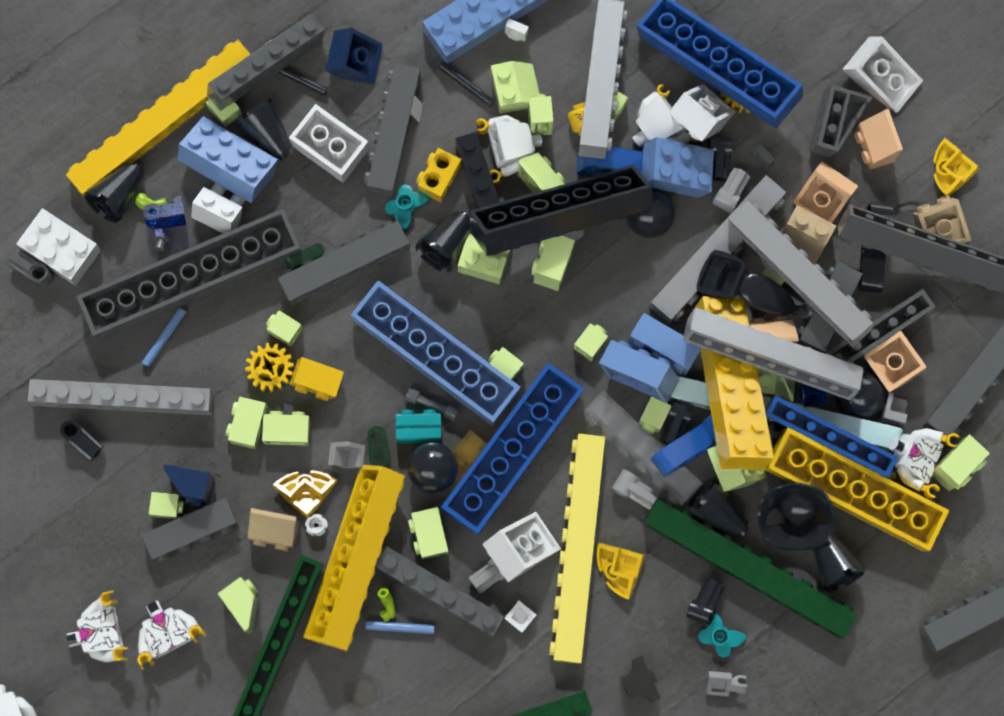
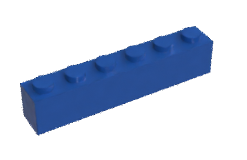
M776 395L772 396L765 410L766 417L885 477H889L898 459L897 456Z

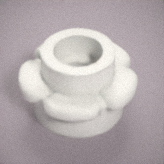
M313 514L305 522L306 531L311 536L323 535L325 528L328 526L326 519L322 518L320 514Z

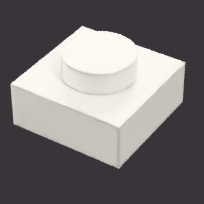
M508 19L505 26V34L515 41L522 40L525 42L529 27Z
M518 601L504 619L523 633L536 617V614Z

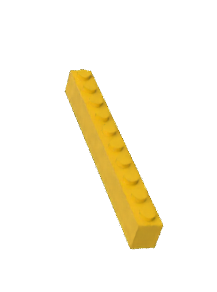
M239 40L227 44L223 52L218 56L209 58L204 67L200 70H194L186 81L176 84L172 88V92L158 98L155 105L149 110H143L135 121L125 124L117 135L107 138L103 146L89 152L86 159L80 164L76 163L71 166L66 174L68 179L84 197L87 189L124 164L134 163L207 105L206 102L209 98L207 96V86L209 82L251 54Z

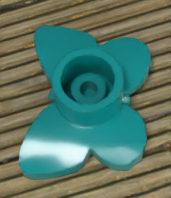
M402 185L398 190L396 200H391L386 204V213L392 216L395 215L396 221L398 220L401 228L407 230L414 208L427 204L430 201V197L420 191L413 192L409 185Z
M715 613L710 626H706L707 629H703L698 633V639L704 644H713L716 653L723 658L730 655L731 647L739 646L746 639V635L739 631L727 630L717 613Z

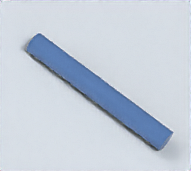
M181 308L177 310L142 361V364L150 367L187 313Z
M366 621L365 630L434 634L435 625Z

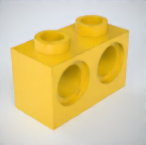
M437 148L436 152H432L426 162L428 167L425 172H420L416 183H418V191L442 202L462 165L460 158ZM445 161L449 165L447 168L441 169L437 164ZM436 180L439 184L436 187H429L427 182Z

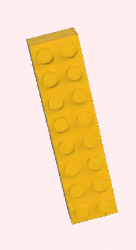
M702 296L695 307L749 326L746 306L742 298L719 299ZM701 348L721 469L764 470L774 457L757 367Z
M789 427L781 430L772 449L774 458L764 469L765 471L788 483H803L815 486L828 495L833 506L920 551L931 550L947 517L948 509Z
M363 465L359 469L303 638L347 651L348 646H350L353 640L355 625L360 619L362 604L367 598L370 580L375 574L377 559L382 553L384 538L389 532V523L396 510V502L399 493L403 489L405 475L383 466Z

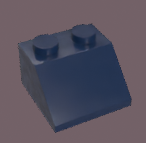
M351 27L334 30L325 71L340 79L374 84L382 43Z
M164 464L163 469L179 493L186 499V502L190 503L189 505L203 508V504L210 505L215 481L210 472Z

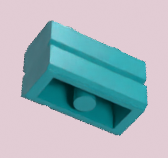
M429 409L423 410V414H414L413 410H402L400 414H396L397 444L441 443V413H436V410Z

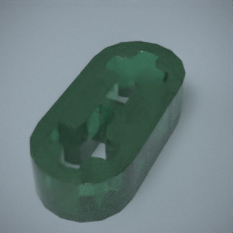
M318 243L284 260L287 270H295L301 267V264L307 260L313 259L314 261L320 258L325 250L322 244Z
M374 426L367 433L370 460L373 466L387 468L391 462L388 436L384 428ZM376 431H379L380 435H384V437L380 438V446H376L375 439H371V436H374ZM377 450H381L384 457L387 456V459L383 460V464L374 461V458L378 457Z

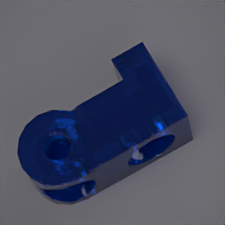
M182 196L173 197L172 203L148 204L143 209L145 225L153 230L185 226L186 219Z
M796 381L804 408L826 404L825 391Z

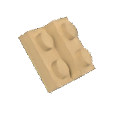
M945 196L937 199L938 204L933 206L924 204L917 207L918 212L912 214L917 228L961 243L971 241L958 199H950V196Z

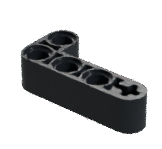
M869 202L865 210L892 219L893 204ZM862 244L859 272L863 274L858 282V290L882 293L886 254L876 249L865 248Z

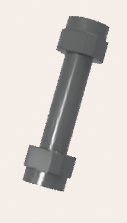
M409 388L405 400L414 405L417 402L444 414L443 417L448 420H455L459 411L458 408L450 404L448 406L421 395L420 391Z

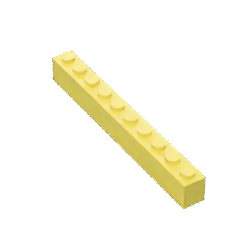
M578 434L577 440L573 439L571 453H575V462L570 461L569 475H573L572 484H568L566 496L571 497L570 506H565L564 519L568 520L567 529L563 528L562 542H566L565 551L560 552L559 564L563 565V573H558L557 587H561L560 596L555 597L554 610H558V619H553L552 632L556 633L555 642L550 643L549 655L553 656V661L574 664H581L605 443L604 436Z

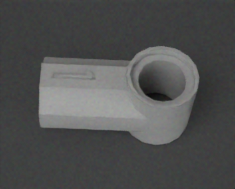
M734 168L724 186H721L712 204L731 214L741 198L740 194L750 179L747 172Z
M624 469L611 488L618 495L626 499L630 498L647 510L651 509L660 494L640 482L636 475Z
M490 559L486 566L469 577L479 594L486 591L499 580L503 581L505 579L493 559Z

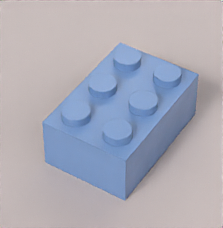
M655 137L644 143L642 175L651 184L652 188L699 198L712 192L714 150Z
M645 313L641 316L628 340V344L632 346V349L637 351L643 349L649 352L651 357L655 359L661 357L671 363V367L675 370V374L684 378L701 350V347L683 341L684 336Z
M611 340L599 362L608 377L668 403L679 382L675 370L670 365L671 363L661 357L655 359L651 357L649 352L643 349L634 350L630 344L620 340L618 343Z

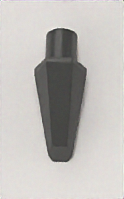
M154 218L153 240L156 241L155 250L163 252L164 246L168 245L170 240L162 222Z

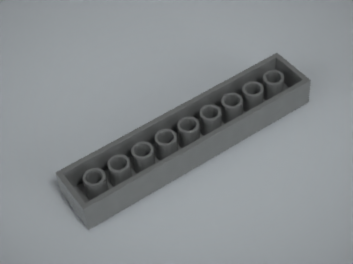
M281 209L76 297L93 337L100 341L302 255V250L284 209Z

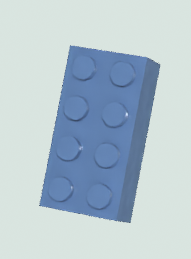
M204 116L179 143L177 160L250 203L255 200L273 178L278 161L275 157Z

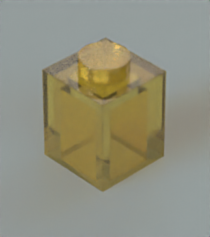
M470 430L453 450L458 464L462 467L467 465L470 468L487 443Z

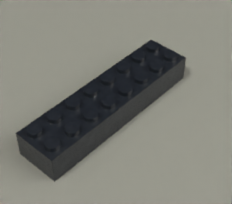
M630 165L469 211L471 234L486 256L497 255L504 251L518 249L525 245L539 243L542 240L560 237L563 234L580 231L587 227L601 225L608 221L622 219L632 214L653 209L652 186L635 165Z

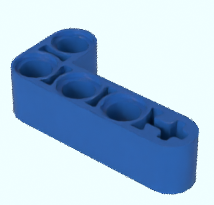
M611 147V151H606L605 159L577 156L576 173L579 176L591 177L599 172L606 173L635 165L642 174L643 152Z
M709 415L700 426L652 456L650 460L664 478L717 445L712 415Z

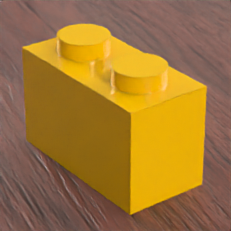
M301 357L297 360L289 385L295 386L294 390L307 394L309 391L315 393L316 398L328 401L336 397L344 372Z

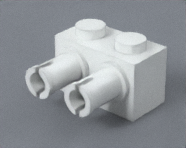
M217 183L213 185L211 190L203 187L192 203L191 218L224 234L236 229L241 222L242 204L245 202V199L236 194H233L230 200L222 197L227 189Z

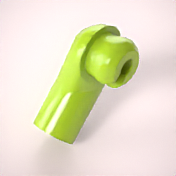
M144 193L138 194L135 198L137 207L149 214L169 208L165 198L153 201L146 197Z
M382 588L378 591V597L385 609L380 611V616L384 622H388L391 618L392 620L394 619L396 612L391 594L388 589Z

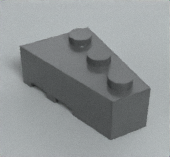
M833 84L829 86L822 95L809 152L827 158L837 153L872 97Z

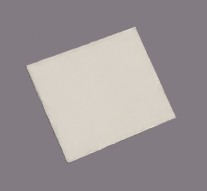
M414 96L411 115L419 122L423 104Z

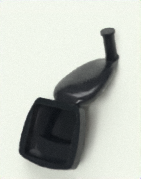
M713 250L699 274L697 290L706 296L731 299L740 294L742 300L749 306L760 311L778 315H807L810 311L807 304L796 305L790 294L773 279L760 273L748 274L747 265L738 257L727 252Z

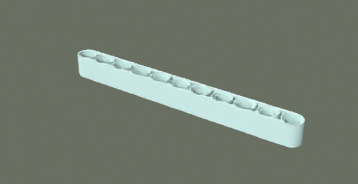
M677 376L679 382L669 401L675 400L682 404L711 410L706 382ZM762 396L766 410L771 398ZM792 403L887 452L895 453L889 449V443L893 438L900 439L903 435V429ZM766 417L767 423L779 424V425H781V427H786V426H784V425H782V424H780V423H778V422H776V421H774V420H772V419Z

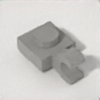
M709 671L706 695L729 697L730 691L745 694L747 678L744 675H737L732 678V673Z

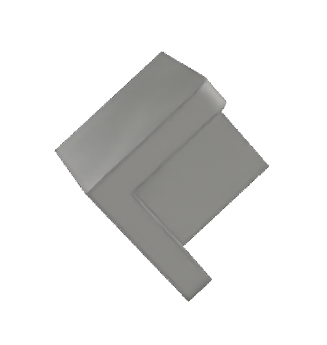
M890 392L886 395L880 421L901 427L906 423L908 415L905 414L907 400L893 397L894 393Z
M353 442L330 443L328 465L344 469L362 468L365 445Z

